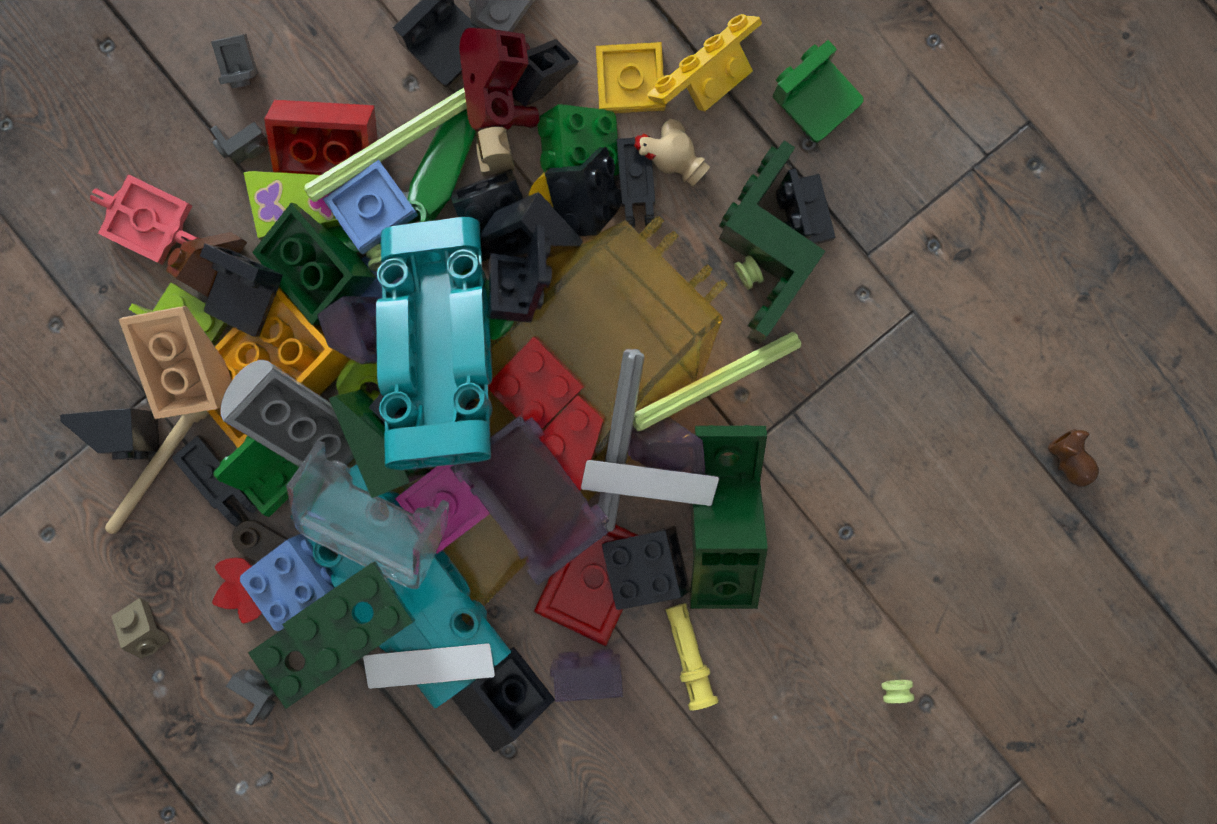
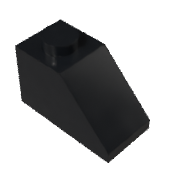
M557 39L528 50L529 64L512 90L513 98L524 107L544 98L576 67L579 61Z

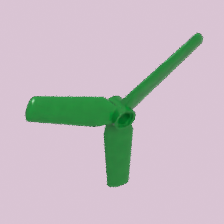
M467 109L439 125L410 182L407 200L418 216L407 224H412L416 221H419V223L434 221L450 200L476 131L469 123ZM341 225L327 228L329 232L355 253L359 252ZM473 268L465 269L461 275L468 274ZM486 278L483 286L486 289L489 305V281ZM489 319L490 339L496 340L509 331L514 321Z

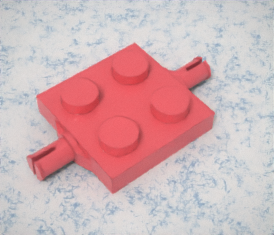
M129 174L121 189L114 196L98 188L94 189L92 193L102 197L103 200L90 195V201L107 208L105 220L98 234L163 265L171 247L176 242L182 245L186 242V239L190 241L199 239V237L183 231V224L192 205Z

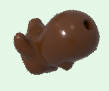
M1073 429L1053 440L1049 444L1048 450L1051 454L1058 456V469L1064 472L1067 479L1073 485L1085 487L1097 479L1099 467L1094 458L1085 451V440L1090 435L1089 432Z

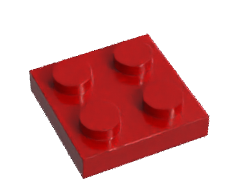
M534 336L492 379V383L488 385V389L534 436L538 435L585 388V385L537 336Z

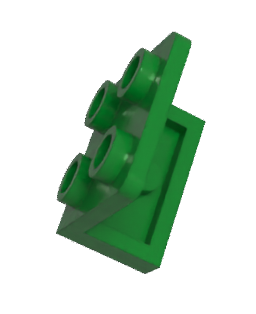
M829 40L825 41L820 47L816 44L811 46L800 58L803 62L795 69L791 66L786 68L777 77L776 82L778 84L772 96L805 134L816 143L822 141L858 109L864 101L859 91L831 62L837 49Z
M558 104L539 116L538 134L541 137L542 149L540 165L543 173L550 168L581 166L599 147H607L609 156L613 158L615 164L614 176L619 174L617 121L613 111Z
M247 436L245 442L238 449L221 461L213 476L219 482L243 491L262 515L270 517L312 474Z

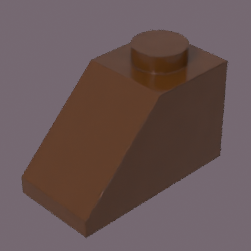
M232 232L184 242L180 248H176L171 253L168 259L169 266L166 271L177 280L209 297L218 271L211 268L213 262L200 257L204 243L231 249L240 254L247 242Z

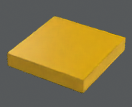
M662 42L596 46L599 109L613 111L614 113L665 111V104L650 101L647 96L655 88V83L664 77Z

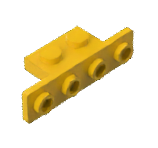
M741 14L732 18L725 30L708 38L704 42L702 49L696 54L684 58L679 63L680 67L672 74L660 78L655 83V88L647 94L650 101L667 104L687 88L697 109L701 111L708 110L753 72L740 42L762 24L760 17Z

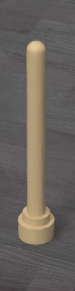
M207 411L183 414L106 524L105 529L109 534H116L193 423H198L200 419H205L209 414Z

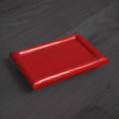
M582 508L533 612L606 647L623 609L617 610L615 606L602 544L638 536V534L615 524L612 532L606 531L601 533L599 528L595 526L596 515Z

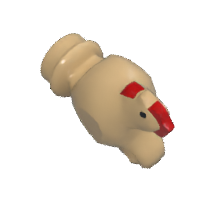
M670 118L663 124L661 139L648 137L647 134L635 137L634 146L640 155H644L649 160H652L658 169L666 174H681L683 182H687L692 187L710 168L704 161L705 158H697L695 156L693 142L685 133L683 124L678 120Z

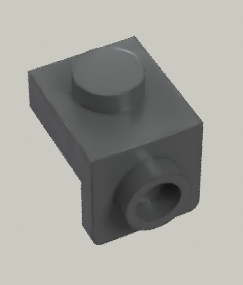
M247 34L211 41L221 72V76L218 77L220 85L230 83L231 88L250 85V78L255 77L258 71Z
M255 122L231 138H228L216 125L210 129L217 138L212 143L224 158L230 156L238 164L247 158L259 156L265 150V146L268 145L266 133Z
M243 669L233 674L226 687L255 704L245 720L247 724L253 725L260 718L265 720L270 715L276 705V702L272 700L275 693L270 685L265 682L266 679L261 673L252 669Z

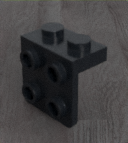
M599 147L581 166L550 168L545 172L553 208L578 236L598 235L618 212L622 204L621 192L616 188L614 179V160L609 156L607 147Z
M536 224L526 257L500 254L490 255L488 262L489 319L531 323L536 309L541 310L544 299L543 288H549L552 276L551 266H546V259H548L550 252V238L545 237L544 225Z

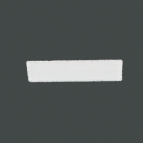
M587 460L581 489L710 506L713 502L719 478Z
M490 644L373 654L363 657L367 684L370 689L492 678L495 676Z

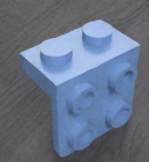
M303 533L287 539L240 576L241 584L276 631L284 629L283 623L335 588L331 581L333 573L328 567H323L315 561L313 547Z

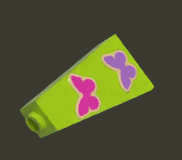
M258 171L244 172L257 237L260 240L264 238L290 203H296L326 229L340 225L323 198L313 202L304 190L307 183L320 175Z

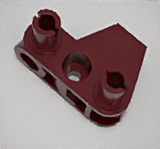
M467 28L462 33L459 52L469 123L476 132L490 127H503L506 131L511 126L533 128L538 124L539 112L536 107L517 106L513 102L512 90L529 64L527 51L530 50V45L526 42L525 34L483 28Z

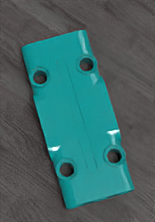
M458 217L386 227L381 231L382 264L377 271L378 281L382 285V298L378 299L376 303L377 379L380 393L383 396L379 411L385 420V467L392 470H410L488 460L491 458L489 418L492 415V405L488 399V385L492 383L489 305L486 289L483 286L486 276L482 268L480 222L470 217ZM473 268L468 274L461 275L465 269ZM403 277L398 283L392 284L397 278ZM480 399L477 407L465 410L469 401ZM407 407V411L402 417L394 418L400 408Z
M357 464L291 515V519L312 545L315 561L323 567H328L333 573L331 581L334 587H337L374 561H376L415 621L379 645L383 651L394 653L490 644L493 667L511 653V650L494 627H491L488 623L485 607L480 602L471 600L468 596L470 595L468 583L444 550H441L438 554L435 552L395 499L399 494L389 491L371 498ZM381 502L388 505L390 509L389 517L381 512ZM330 542L337 546L338 555L331 552ZM359 602L355 608V615L360 621L369 622L374 614L373 608L366 602ZM462 613H466L473 618L474 626L467 625L463 621ZM476 679L416 685L435 709Z

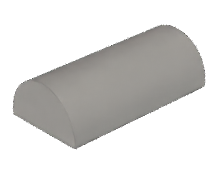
M257 360L250 363L229 384L221 403V417L223 421L323 482L329 484L354 458L331 403L269 361Z

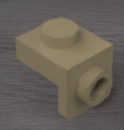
M142 598L137 599L111 616L121 649L139 658H145L154 654L160 647L169 642L168 635L156 628L149 603Z

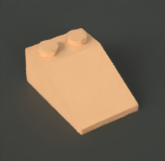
M187 306L119 319L155 419L214 410L221 407L223 396L232 381L226 362Z

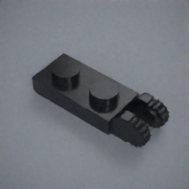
M635 137L617 139L622 207L625 210L626 232H634L635 228L632 206L645 205L644 221L647 231L655 230L653 205H655L652 160L639 154V151L634 146Z
M197 435L172 457L173 461L214 509H218L233 526L237 527L243 522L240 514L227 503L233 496L238 499L247 511L254 513L258 510L243 491L219 482L213 476L222 459L202 436Z

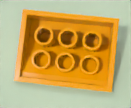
M280 287L277 290L259 337H253L233 327L215 346L226 362L231 380L250 363L257 360H267L319 396L339 376L344 365L353 359L320 325H311ZM221 407L207 411L237 448L245 442L246 434L223 421Z

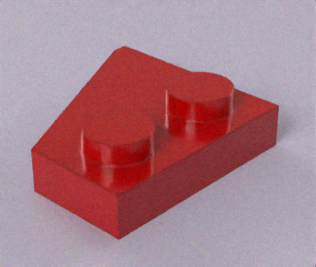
M578 394L530 446L580 492L582 490L581 485L586 461L593 460L597 448L596 444L601 434L605 417L581 394Z

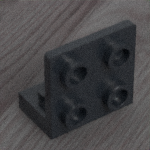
M421 0L393 27L399 43L444 87H448L462 73L459 52L462 33L467 28H479L471 23V19L455 5L454 0Z
M796 168L788 170L779 185L780 189L776 190L779 208L785 209L788 220L784 223L814 244L834 240L836 237L820 174L798 178Z
M512 169L454 190L451 196L458 217H470L480 222V235L496 211L523 199ZM481 244V259L483 262L489 260L491 253Z
M204 243L200 257L213 262L211 268L218 271L205 304L204 312L253 337H259L283 274L231 249Z
M676 526L602 544L617 610L678 599L690 592Z

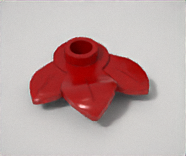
M234 557L222 560L215 565L217 573L225 582L217 590L212 603L224 609H238L239 619L242 624L257 619L262 612L240 582V576L251 568L252 565L243 558Z

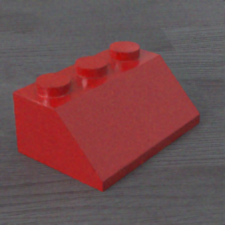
M274 100L264 118L272 169L276 173L322 175L377 141L374 105Z

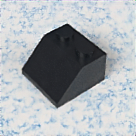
M127 408L60 415V421L98 454H112V460L148 459V453L157 452L160 448L158 419L154 418L152 411Z
M515 647L510 649L511 653L494 666V677L476 679L452 697V700L493 752L515 741L555 701V698Z

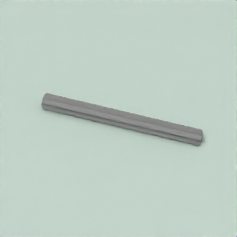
M626 349L623 352L605 462L626 465L645 358L644 354L638 349ZM600 492L595 526L599 528V532L605 533L606 531L612 532L614 530L621 494Z

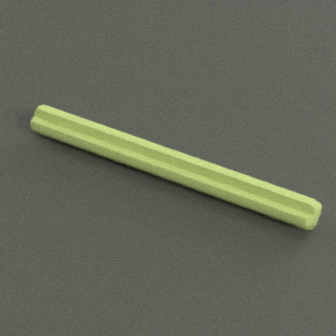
M464 88L307 183L304 190L313 202L318 201L348 182L377 160L383 161L467 109Z
M791 332L635 412L634 428L637 431H642L799 349L801 341L798 339V335L795 332Z

